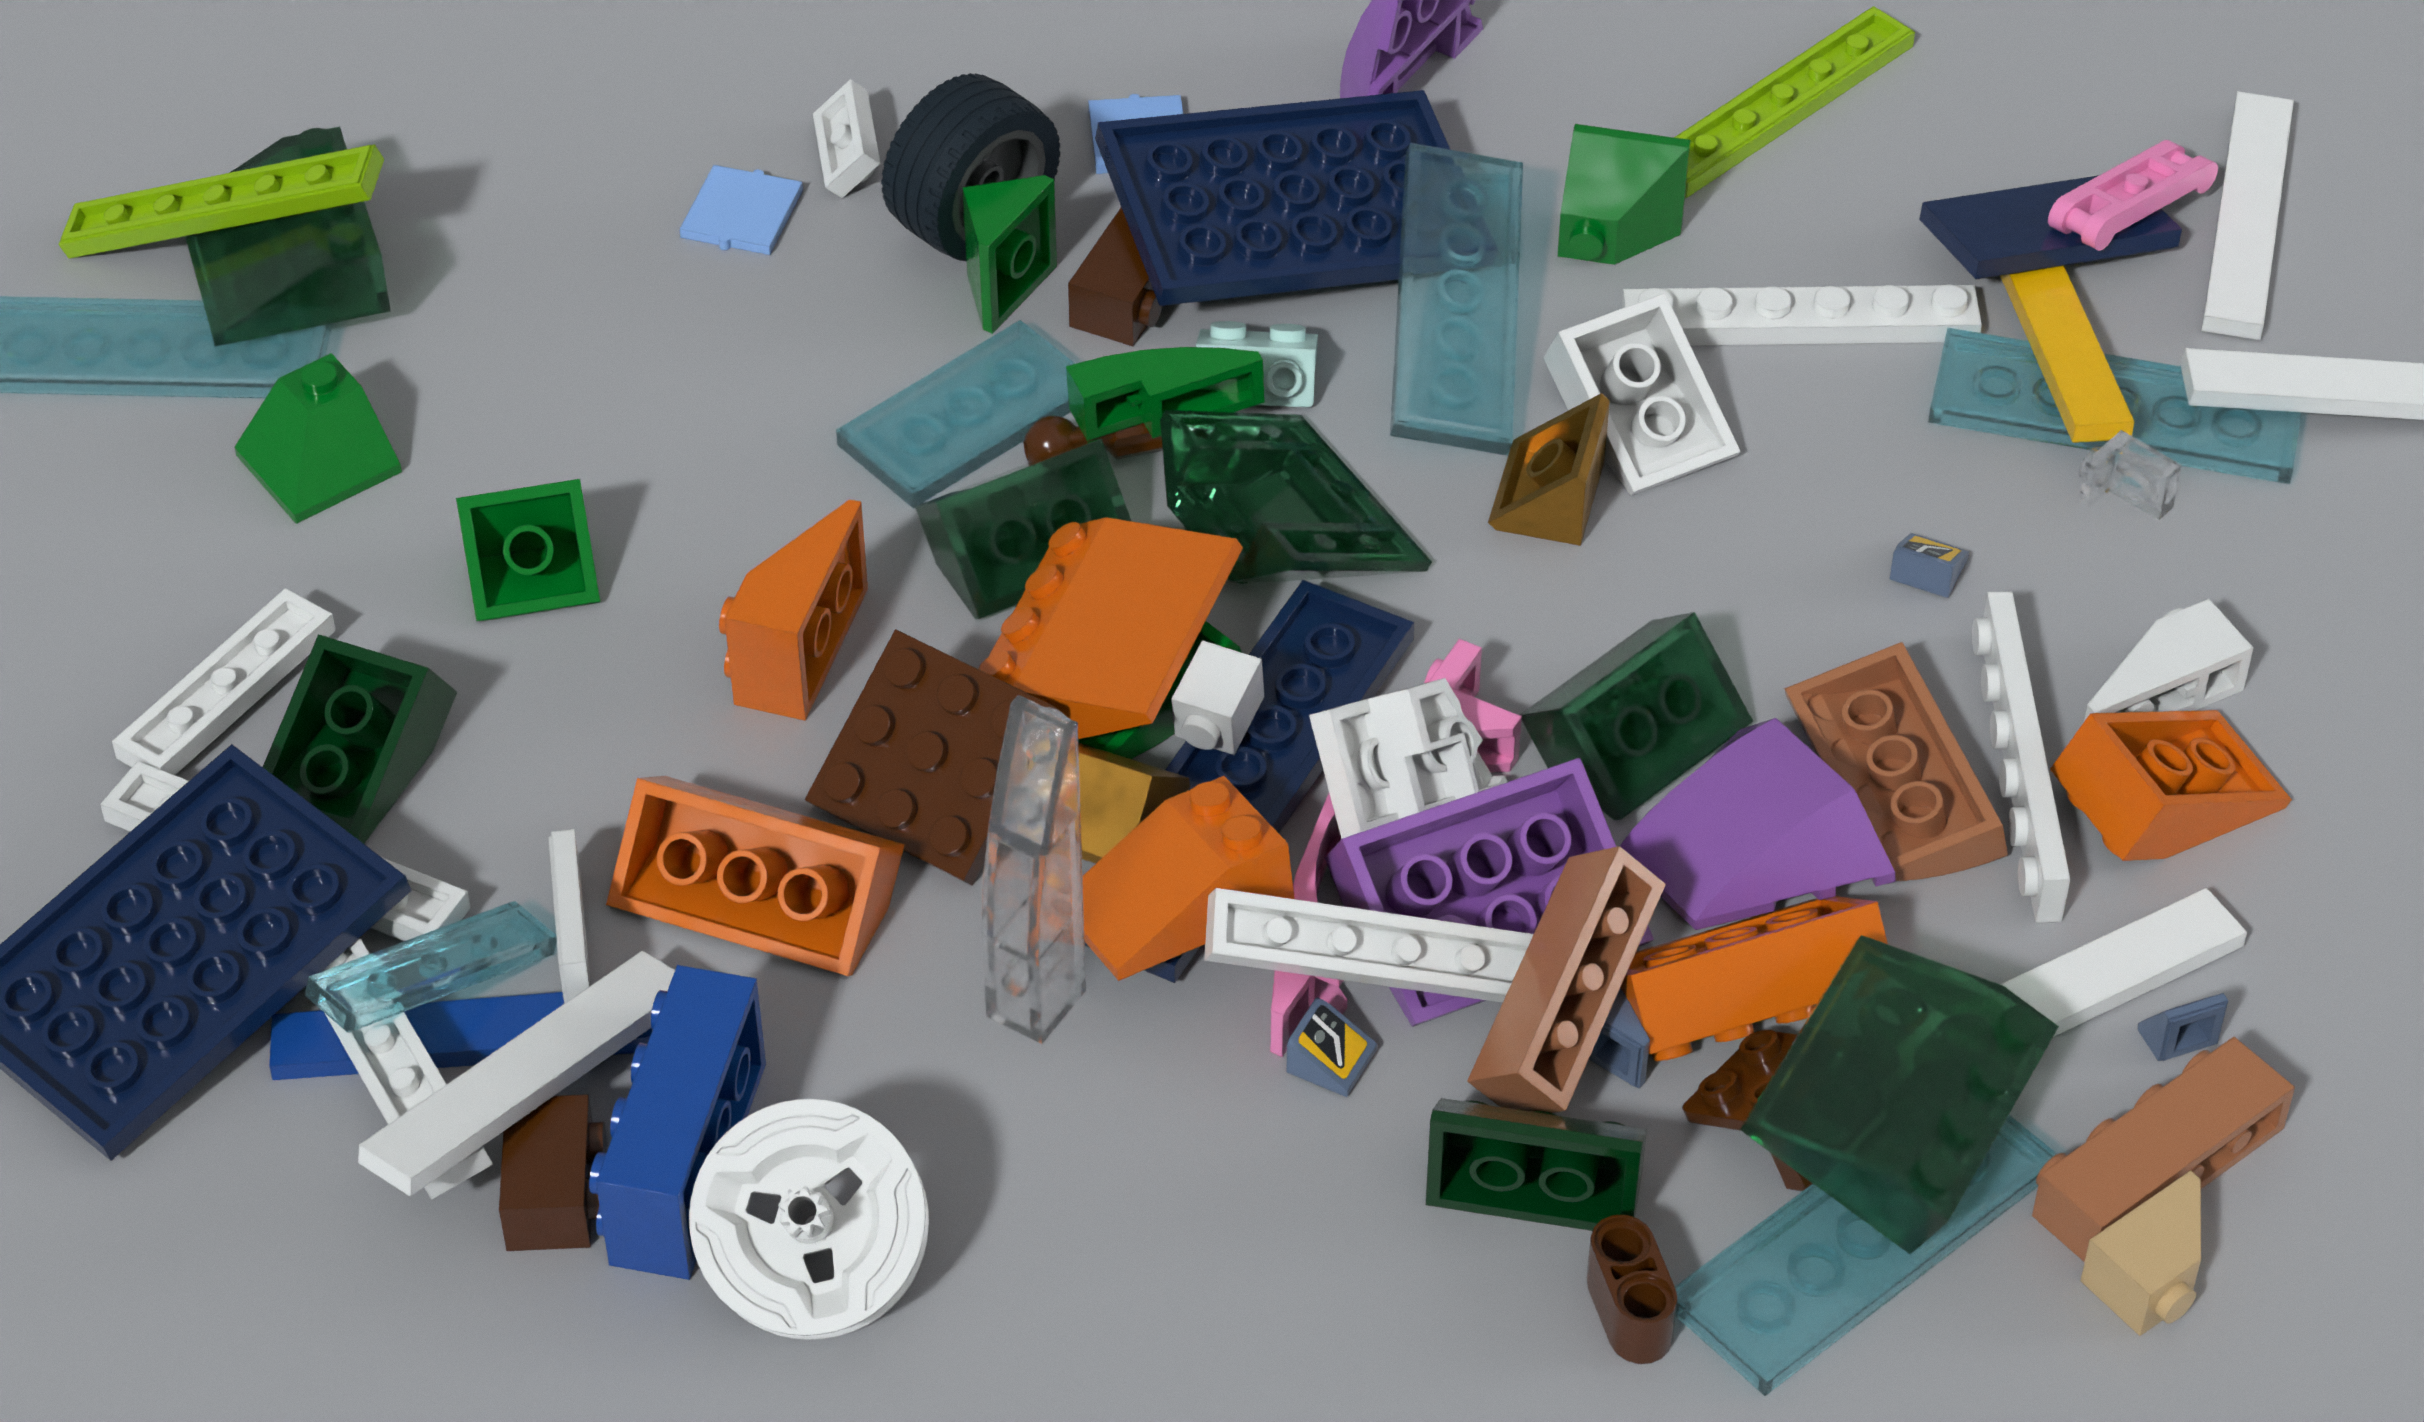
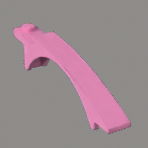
M1459 639L1444 660L1438 658L1433 662L1424 683L1446 678L1460 701L1464 716L1473 723L1483 740L1477 751L1491 773L1510 772L1519 759L1522 716L1475 698L1480 688L1482 647ZM1328 793L1295 874L1293 889L1296 900L1318 903L1319 886L1328 866L1325 857L1341 840L1330 793ZM1275 971L1271 1005L1270 1052L1283 1057L1287 1051V1043L1290 1036L1315 998L1318 997L1328 1002L1343 1014L1347 1009L1348 999L1339 987L1344 980Z

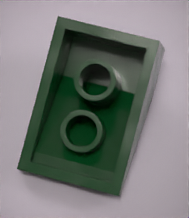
M318 634L263 764V768L365 844L433 752L457 691L428 667Z

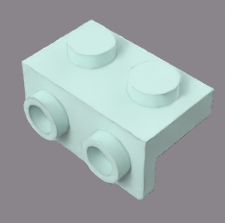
M1217 321L1211 323L1210 329H1200L1196 347L1230 348L1259 352L1263 359L1265 402L1258 405L1311 407L1313 405L1318 334H1306V328L1297 324H1274L1270 326V332L1246 331V324L1235 321Z

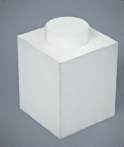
M1202 640L1171 699L1175 736L1185 739L1189 744L1200 749H1216L1235 755L1264 698L1262 659Z

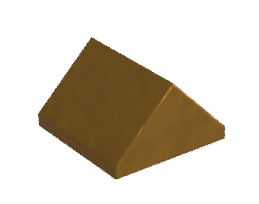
M1603 393L1513 439L1488 523L1495 530L1581 546L1605 462L1610 400Z
M1037 739L1013 825L1014 837L1096 864L1166 799L1188 791L1190 788L1189 778L1076 741Z

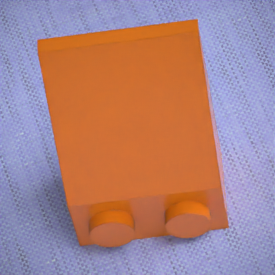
M849 499L749 571L736 596H729L725 600L720 613L719 630L727 638L728 650L724 661V674L726 677L731 678L734 705L806 721L868 590L862 503L860 501Z
M2218 710L2090 713L2050 768L2051 772L2066 789V796L2069 801L2086 814L2102 834L2105 846L2113 854L2120 857L2122 861L2169 858L2281 811L2292 800Z
M1222 776L1210 782L1198 784L1193 789L1166 799L1056 900L1057 909L1116 979L1120 981L1204 945L1206 941L1208 895L1215 888L1295 899L1289 847L1285 839L1225 776Z

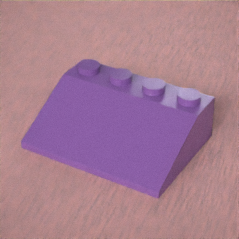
M1577 758L1342 838L1328 853L1325 860L1344 907L1534 934L1568 858L1616 847V844L1581 758ZM1647 926L1639 946L1654 940L1649 926ZM1389 987L1412 1027L1487 1001Z

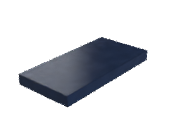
M2097 176L1922 202L1919 218L1975 279L2171 249L2179 246L2182 228L2162 209L2116 233L2109 245L2101 251L2082 243L2081 235L2073 231L2069 234H2064L2050 227L2048 216L2056 200Z

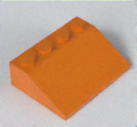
M1108 517L1081 524L1077 522L1068 523L1051 536L1047 552L1037 570L1027 579L1025 591L1013 613L1002 624V633L990 655L978 668L1055 706L1063 712L1050 740L1061 741L1078 740L1154 722L1243 549L1236 538Z

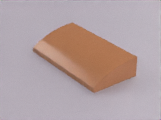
M1903 642L1784 688L1786 697L1816 754L1855 789L1892 864L1896 881L1943 876L2008 856L2003 824Z

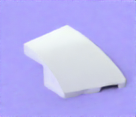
M1446 678L1309 715L1341 839L1508 782L1505 776H1492L1477 751L1483 740L1473 723L1464 716L1460 701Z

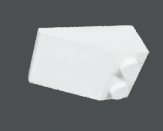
M1666 293L1559 331L1543 357L1568 410L1600 393H1603L1610 400L1605 461L1630 496L1738 456L1741 452Z

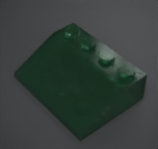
M340 126L329 129L311 128L298 135L279 139L231 172L346 150L347 147ZM364 201L184 236L215 347L391 311L382 255Z
M1861 935L1852 945L1740 1130L1911 1255L1951 1218L2059 1026L2003 985Z

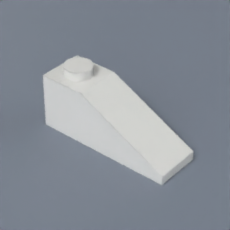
M2210 599L2185 609H2174L2155 621L2087 704L2084 721L2090 713L2196 711L2244 691L2253 647Z

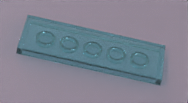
M1415 143L1409 144L1405 157L1390 436L1506 456L1509 453L1513 439L1523 162Z
M0 296V393L266 398L278 378L325 356L333 323L331 303Z
M1947 327L1928 423L2290 484L2294 468L2301 412L2192 406L2188 404L2181 366L2104 354L2134 419L2132 438L2127 440L2074 443L2071 441L2028 341Z
M1959 1074L1675 1286L1678 1299L1676 1317L1758 1391L1766 1396L2038 1187L2036 1184L2038 1173L2047 1161L2057 1153Z

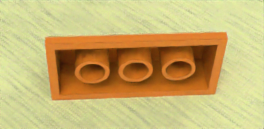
M668 776L637 778L606 905L845 976H851L889 908L905 844Z
M1835 896L1823 900L1811 899L1773 912L1637 951L1620 988L1625 993L1650 1039L1649 1054H1652L1654 1061H1664L1691 1053L1693 1051L1691 1042L1714 1035L1715 1042H1727L1749 1036L1754 1033L1752 1023L1775 1017L1776 1023H1790L1809 1018L1816 1014L1814 1004L1836 998L1838 1005H1847L1871 999L1876 996L1874 986L1896 980V974L1878 902Z

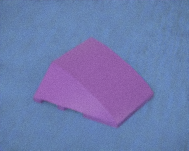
M1372 0L1360 17L1346 50L1340 81V98L1398 93V90L1435 51L1455 59L1483 30L1482 20L1473 16L1470 9V4L1473 5L1476 0Z
M1776 717L1738 730L1705 764L1656 804L1631 830L1620 845L1621 848L1666 884L1661 897L1695 930L1775 911L1777 901L1812 893L1818 900L1835 897L1836 887L1872 878L1875 887L1896 882L1892 864L1855 789Z

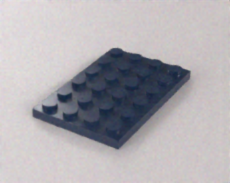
M1424 90L1098 122L1095 140L1159 306L1493 268L1497 252Z
M231 744L0 944V1069L112 1161L412 890L406 875Z

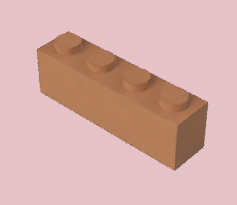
M1620 846L1569 857L1467 1080L1468 1083L1499 1107L1530 1112L1547 1111L1555 1113L1566 1111L1666 885Z
M2235 1037L2229 1039L2213 1052L2203 1050L2196 1054L2185 1066L2182 1074L2165 1086L2155 1084L2146 1090L2138 1099L2134 1108L2116 1121L2113 1118L2102 1121L2091 1132L2086 1142L2068 1155L2065 1153L2056 1154L2047 1161L2036 1178L2038 1189L2032 1217L2085 1262L2091 1238L2190 1170L2201 1179L2202 1189L2282 1131L2286 1123L2295 1086Z

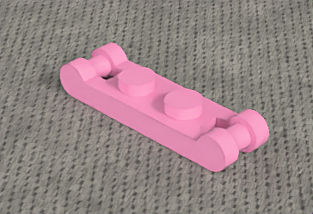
M2163 140L2058 198L2049 212L2048 224L2064 234H2069L2073 231L2081 235L2082 243L2101 251L2109 245L2116 233L2193 190L2200 194L2205 193L2216 179L2218 165L2201 155L2194 158L2185 155L2184 147L2170 140Z

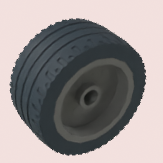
M968 73V75L955 76L928 92L913 107V110L908 113L904 122L901 123L899 130L895 133L883 164L884 170H882L881 189L885 205L889 212L914 235L939 252L966 262L963 187L1042 175L1053 178L1055 181L1061 153L1059 151L1060 138L1057 134L1058 131L1054 123L1036 105L1005 84L977 73L975 75Z

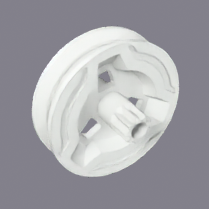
M798 1099L780 1102L750 1114L728 1130L715 1144L701 1166L694 1183L689 1210V1230L696 1261L703 1276L718 1297L733 1311L749 1323L772 1334L792 1339L820 1340L840 1337L871 1324L890 1310L905 1294L912 1284L925 1255L929 1233V1208L926 1192L914 1163L902 1144L880 1122L868 1114L842 1103L820 1099ZM851 1169L862 1181V1185L846 1205H841L826 1189V1184L846 1170ZM760 1193L782 1197L780 1203H778L779 1208L774 1223L770 1224L747 1213L752 1194ZM815 1215L814 1219L810 1223L805 1224L806 1220L809 1217ZM831 1249L833 1253L834 1278L814 1283L804 1257L805 1255Z

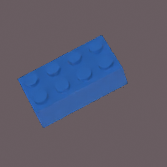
M677 965L668 991L659 990L654 999L651 1013V1036L648 1044L639 1043L636 1047L631 1065L632 1086L628 1097H619L614 1105L610 1123L612 1139L607 1153L598 1152L594 1158L590 1172L589 1189L592 1194H598L599 1209L596 1219L597 1235L604 1236L609 1266L690 1280L696 1264L689 1230V1210L694 1183L701 1166L715 1144L728 1130L748 1116L766 1066L757 978Z

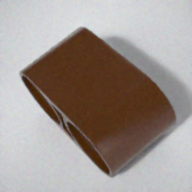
M1612 1215L1602 1219L1593 1228L1590 1237L1586 1278L1589 1293L1609 1343L1616 1354L1626 1361L1636 1364L1653 1363L1662 1359L1669 1352L1673 1341L1678 1300L1675 1286L1653 1233L1644 1222L1628 1215Z

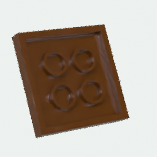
M895 629L804 800L870 835L905 844L904 852L973 886L1024 789L1037 739L1050 740L1063 712L1043 700Z

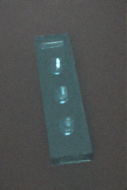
M512 901L309 976L305 997L347 1033L554 955L557 938L554 932L516 901Z

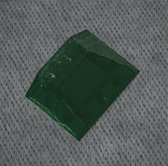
M1164 411L1160 419L1167 507L1184 525V530L1236 538L1243 549L1227 578L1231 582L1246 584L1248 582H1281L1425 572L1431 565L1432 561L1302 415Z

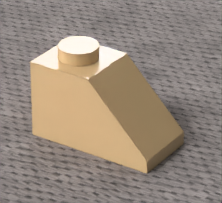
M2190 1170L2089 1240L2080 1281L2139 1336L2161 1321L2167 1324L2175 1322L2188 1311L2196 1298V1292L2193 1289L2201 1262V1179Z

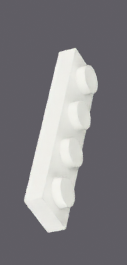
M285 588L112 741L116 759L130 767H133L137 761L176 775L310 655L318 634L330 637L336 631L333 614Z

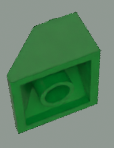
M1575 124L1560 213L1557 257L1615 265L1680 236L1683 225L1691 140Z
M332 353L278 378L234 446L236 456L296 524L402 472L401 464L362 386Z

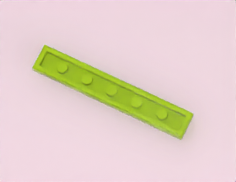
M1873 6L1675 136L1674 138L1691 140L1685 198H1688L1911 49L1914 44L1915 31Z
M375 144L75 203L58 245L68 259L368 201L372 198L384 158Z

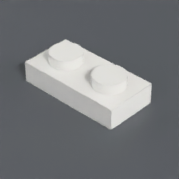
M851 79L813 113L825 188L841 198L847 195L856 185L868 180L876 167L881 164L867 89Z

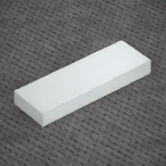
M574 829L553 831L551 836L548 837L558 963L564 1004L590 987L582 882Z

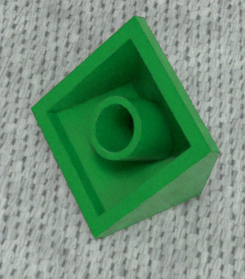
M1046 175L963 187L967 276L982 329L991 334L1009 318L1057 267L1055 183L1053 178Z
M580 479L456 498L476 621L600 602Z

